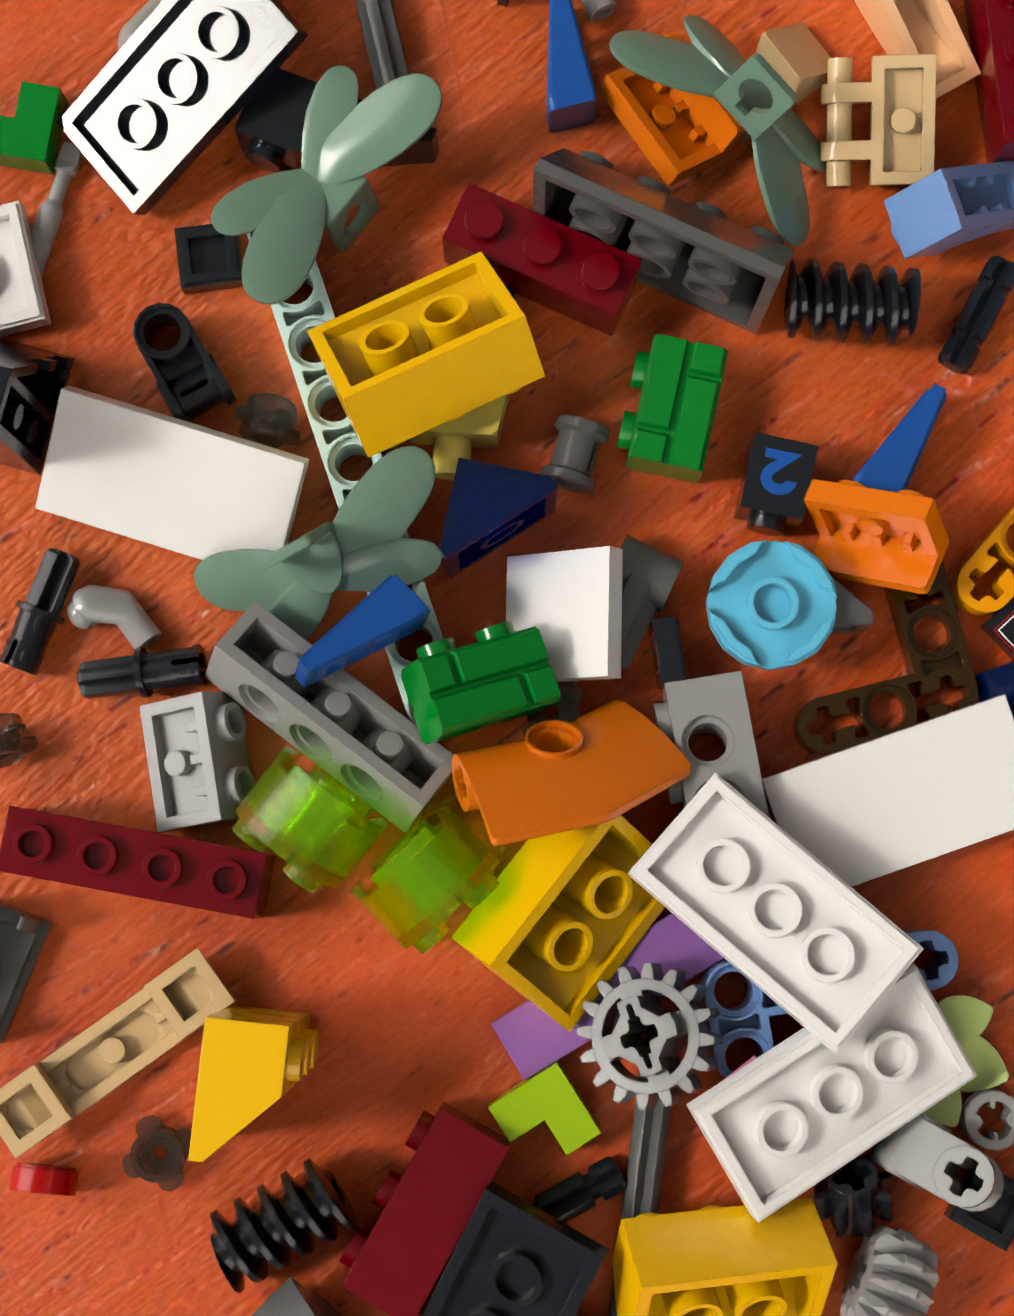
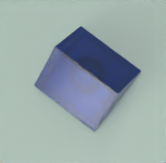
M459 458L439 546L443 568L449 578H453L554 513L558 487L552 478L546 475Z

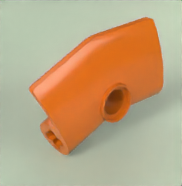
M617 699L609 701L571 722L547 720L536 723L527 729L525 740L453 754L451 768L454 788L461 808L465 812L480 809L491 844L493 846H501L608 822L687 778L690 775L691 764L678 747L654 723L626 702Z

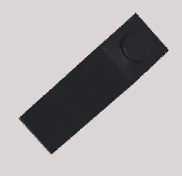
M279 68L243 107L234 130L242 152H245V157L251 163L272 172H278L280 167L288 170L301 168L302 133L306 109L317 82ZM431 127L408 150L382 167L435 163L439 153L437 129Z

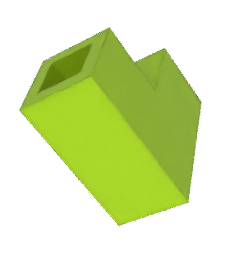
M558 1061L553 1062L488 1103L490 1112L509 1142L514 1141L544 1120L566 1155H569L601 1134L599 1126Z

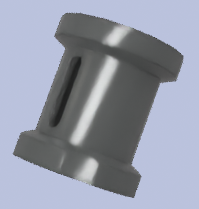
M560 415L557 417L554 426L559 433L550 464L542 466L539 477L543 481L562 489L579 493H593L596 481L591 478L600 444L608 441L611 431L597 422L582 417Z

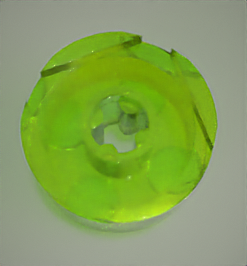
M284 746L237 807L236 813L239 819L232 827V830L240 839L254 849L264 852L268 846L288 863L283 868V871L291 880L305 890L315 893L319 886L340 888L388 824L383 817L369 820L367 815L373 809L370 805L317 764L311 772L297 765L296 763L303 753L294 748Z
M447 802L442 803L436 808L437 814L442 819L433 826L424 817L372 865L376 872L370 877L373 883L369 887L359 878L350 889L353 896L402 949H407L413 945L421 954L431 949L446 935L451 928L447 923L449 920L448 916L463 902L470 909H473L487 898L500 883L496 878L497 874L493 871L499 863V859Z

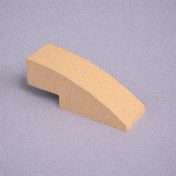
M854 0L887 55L937 54L936 99L981 74L948 0Z

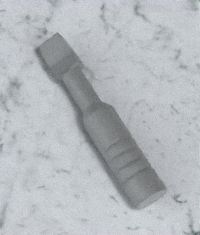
M66 141L54 166L57 172L47 200L40 204L33 229L31 230L33 249L41 278L64 215L62 204L72 177H76L82 158V152L77 146Z

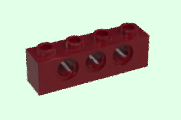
M9 806L0 847V871L258 919L264 918L276 855Z

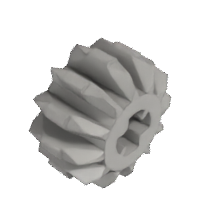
M882 1225L872 1232V1237H863L860 1249L853 1251V1261L850 1268L845 1271L847 1278L840 1292L841 1299L843 1300L840 1308L841 1316H926L929 1306L935 1302L933 1292L939 1282V1276L936 1272L938 1266L937 1253L930 1249V1245L916 1239V1235L899 1228L893 1230Z

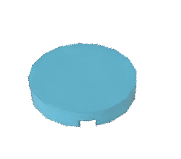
M767 540L750 542L730 554L712 577L706 599L709 628L721 648L740 663L767 671L793 667L818 652L832 633L836 619L837 595L835 583L819 558L801 545L786 541L783 543L778 541L766 542Z

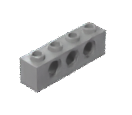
M255 601L217 642L204 677L399 829L407 833L452 774L453 754L438 742L425 745L415 724L344 669L303 687L295 678V672L299 658L313 645Z
M742 671L665 683L663 702L653 704L655 724L678 747L691 764L690 775L667 788L670 805L682 803L684 809L713 774L717 773L769 817ZM710 733L720 739L724 747V754L714 761H702L691 753L688 742L697 734Z

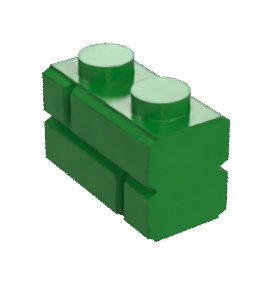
M657 334L653 337L650 353L637 351L630 388L641 390L637 413L624 411L617 442V448L628 450L625 467L649 474H660L686 482H699L704 469L729 350L723 347L700 342L691 343L685 339Z
M509 621L476 632L477 642L457 648L454 638L451 637L431 642L416 649L419 659H416L401 670V679L409 704L414 708L413 716L422 742L425 745L540 712L559 702L561 692L552 666L548 665L549 657L539 629L534 626L515 632L512 622Z

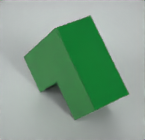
M22 81L15 117L0 116V166L53 175L63 131L56 122L66 112L68 107V101L60 88Z

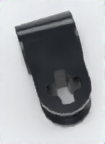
M157 303L146 307L139 313L134 322L133 336L136 345L156 378L157 382L155 384L174 418L191 423L192 419L223 402L229 406L238 402L210 352L207 354L189 320L179 308L171 304ZM176 326L181 329V338L172 349L158 351L152 348V338L160 328Z

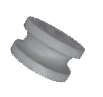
M991 1088L971 1092L962 1102L959 1119L962 1132L969 1140L985 1149L998 1151L1009 1148L1014 1144V1098L1004 1092ZM998 1101L1004 1107L999 1113V1118L1005 1125L998 1134L987 1129L986 1136H982L978 1130L983 1121L976 1113L983 1104L994 1109L995 1103Z

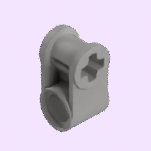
M920 1114L878 1142L870 1156L872 1162L919 1189L924 1188L946 1202L971 1212L985 1211L993 1207L1001 1198L1004 1189V1176L997 1162L987 1154L953 1136L950 1129L923 1114ZM978 1162L975 1173L984 1180L982 1188L978 1192L967 1188L961 1196L963 1184L955 1178L956 1173L960 1167L972 1170Z

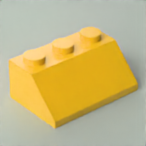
M482 251L307 331L345 414L368 458L384 450L396 448L410 438L445 422L457 420L475 408L501 396L513 394L523 386L545 377L526 316Z
M622 815L602 824L528 839L451 938L570 1032L586 1012L582 1008L584 1002L594 1001L600 993L597 983L601 979H611L665 908L628 875V872L652 846V843Z
M234 1005L205 1017L188 1161L203 1162L301 1081L303 1075H308L309 1069L315 1068L319 1045V1030L309 1029L310 1013Z
M812 1197L793 1199L759 1223L751 1217L745 1205L730 1207L711 1205L695 1211L669 1214L644 1213L634 1218H625L620 1221L612 1260L617 1316H821L838 1263Z

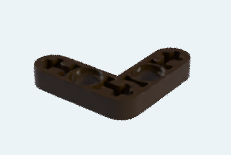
M941 562L930 591L927 594H922L923 601L935 595L938 605H924L908 614L904 604H911L916 601V593L884 587L908 675L822 696L805 704L796 715L794 735L799 745L807 752L818 756L830 755L919 724L916 721V701L907 685L915 684V696L920 697L940 689V679H945L949 688L959 687L962 692V698L953 703L954 711L978 702V686L943 562ZM931 617L943 624L947 639L941 650L928 652L922 650L916 644L913 638V629L919 619ZM879 693L893 695L902 706L903 715L901 721L892 729L878 727L869 716L868 707L870 701ZM855 700V720L864 737L855 738V725L843 727L831 733L832 744H825L821 735H810L808 724L817 719L816 709H823L827 718H836L851 713L845 701ZM941 703L919 709L925 721L949 713L946 705Z

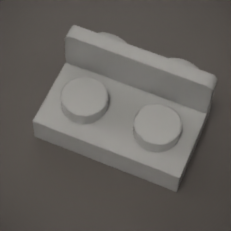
M202 691L139 706L158 832L176 831L221 821L247 819L256 816L254 799L256 795V781L249 766L245 740L247 723L240 704L224 692Z

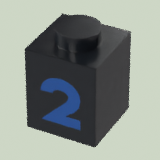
M756 432L748 446L733 518L748 521L747 529L764 535L783 536L785 529L795 531L804 518L806 508L804 498L811 484L818 446Z

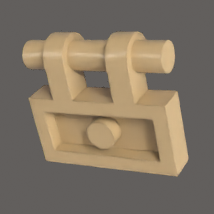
M937 54L872 56L871 82L853 83V58L838 57L827 59V84L821 85V104L827 105V142H820V161L826 162V187L851 186V161L870 160L869 186L912 185L934 173ZM871 103L870 140L852 141V104Z

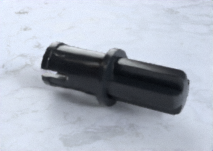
M49 548L45 552L25 602L20 600L16 602L15 606L20 607L9 639L6 641L4 649L0 654V662L33 675L38 674L45 650L57 623L63 624L65 618L60 617L59 614L80 566L77 557L56 548Z
M200 644L187 648L148 653L146 648L140 647L135 649L134 655L83 662L80 664L79 671H77V682L81 695L87 699L138 692L141 697L149 698L153 695L154 690L190 685H206L208 680L204 677L206 671L201 672L200 668L207 667V660L204 649Z

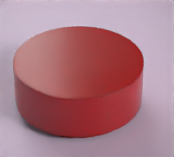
M17 1162L12 1168L9 1189L30 1193L76 1196L79 1172L73 1167Z

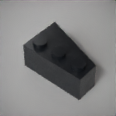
M4 339L0 340V465L41 474L50 442L61 388L67 385L74 357Z

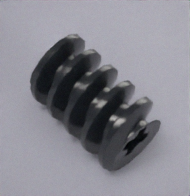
M792 259L788 272L784 303V321L788 338H795L802 321H809L812 338L819 341L827 323L834 324L838 342L844 343L852 325L859 326L863 345H870L877 328H884L888 347H895L902 330H909V334L912 336L917 325L921 296L920 271L916 268H908L898 283L894 267L884 265L873 282L869 265L858 263L848 280L844 263L833 261L823 278L818 260L808 259L799 276H797Z
M308 1158L303 1162L306 1182L299 1184L285 1171L280 1174L283 1194L279 1197H276L264 1184H261L257 1187L259 1208L253 1210L241 1197H238L233 1201L236 1220L232 1223L217 1209L210 1213L213 1230L210 1239L223 1274L235 1292L240 1294L245 1289L244 1274L253 1282L260 1283L268 1276L267 1260L277 1269L283 1270L291 1264L290 1246L301 1256L306 1257L312 1254L314 1251L313 1233L325 1243L330 1244L338 1237L336 1219L351 1231L357 1229L358 1223L352 1205L338 1179L331 1171L327 1169L323 1172Z

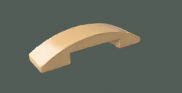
M200 948L195 949L147 983L141 991L40 1063L32 1065L0 1088V1136L15 1158H18L197 1031L204 1025L205 1017L226 1009L236 1001Z

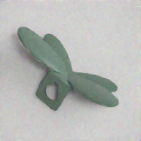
M686 15L683 19L685 29L693 45L638 30H626L615 34L610 40V51L627 69L649 80L680 91L716 98L747 131L752 140L754 163L760 190L772 224L782 239L789 245H801L808 237L810 212L800 162L820 172L826 169V162L820 161V143L814 133L790 109L798 100V96L762 55L755 53L746 61L738 49L719 29L699 16Z
M337 65L331 67L316 84L306 109L302 133L301 168L272 173L248 181L224 195L215 205L211 213V222L216 231L226 236H240L254 232L248 243L242 263V285L252 299L262 304L273 305L288 299L296 293L307 278L315 262L324 227L334 246L341 252H345L379 210V204L369 181L364 175L388 164L408 150L431 128L440 112L442 93L440 87L432 78L425 74L417 73L401 76L378 88L357 105L359 87L356 74L346 66ZM353 205L357 207L361 205L357 216L349 226L344 228L348 219L347 212Z
M404 446L395 449L380 458L356 483L344 500L332 523L326 522L277 551L236 549L208 556L197 565L194 571V581L199 593L210 604L232 611L246 612L256 601L294 632L307 640L316 631L327 613L335 590L373 591L390 575L394 576L395 574L406 585L420 582L439 568L442 559L441 551L433 542L401 537L417 517L433 488L435 465L432 458L426 451L416 446Z

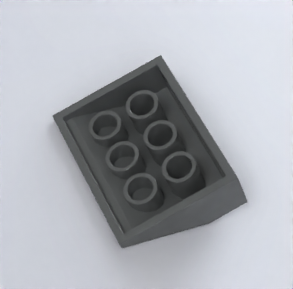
M563 148L539 158L534 168V212L642 259L638 278L639 283L757 334L794 252L793 249L784 246V241L780 236L765 228L751 227L748 230L727 220V216L722 210L709 203L695 201L693 204H689L671 196L670 190L664 184L650 177L638 176L635 180L613 170V165L606 158L590 151H581L580 154Z

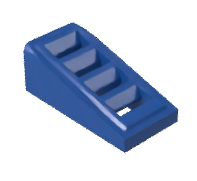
M550 0L547 125L549 126V132L555 133L592 124L596 118L597 94L572 0Z
M934 384L930 390H926L852 481L858 482L867 488L891 492L906 490L947 396V393H945L946 388Z
M396 574L394 576L390 575L299 658L295 678L305 687L418 631L425 624L430 609Z

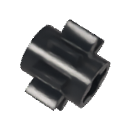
M866 1154L863 1157L857 1156L814 1185L815 1195L813 1200L821 1220L829 1218L830 1223L836 1229V1236L838 1237L842 1235L852 1237L865 1235L867 1238L872 1237V1230L876 1227L878 1219L891 1221L893 1218V1197H891L892 1175L890 1172L877 1173L874 1164L870 1161V1156Z

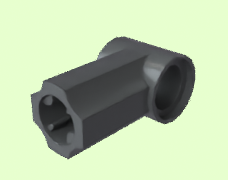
M626 535L620 549H623L621 669L624 671L628 670L655 611L661 612L684 564V561L629 535Z

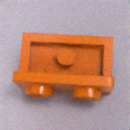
M677 31L664 36L685 42ZM626 67L607 74L597 88L668 187L719 163L745 131L716 98L688 93L642 77Z
M812 479L804 498V502L820 534L812 554L822 561L831 577L918 594H927L930 591L950 543L934 498H928L913 490L891 492L867 488L851 480H841L836 483Z

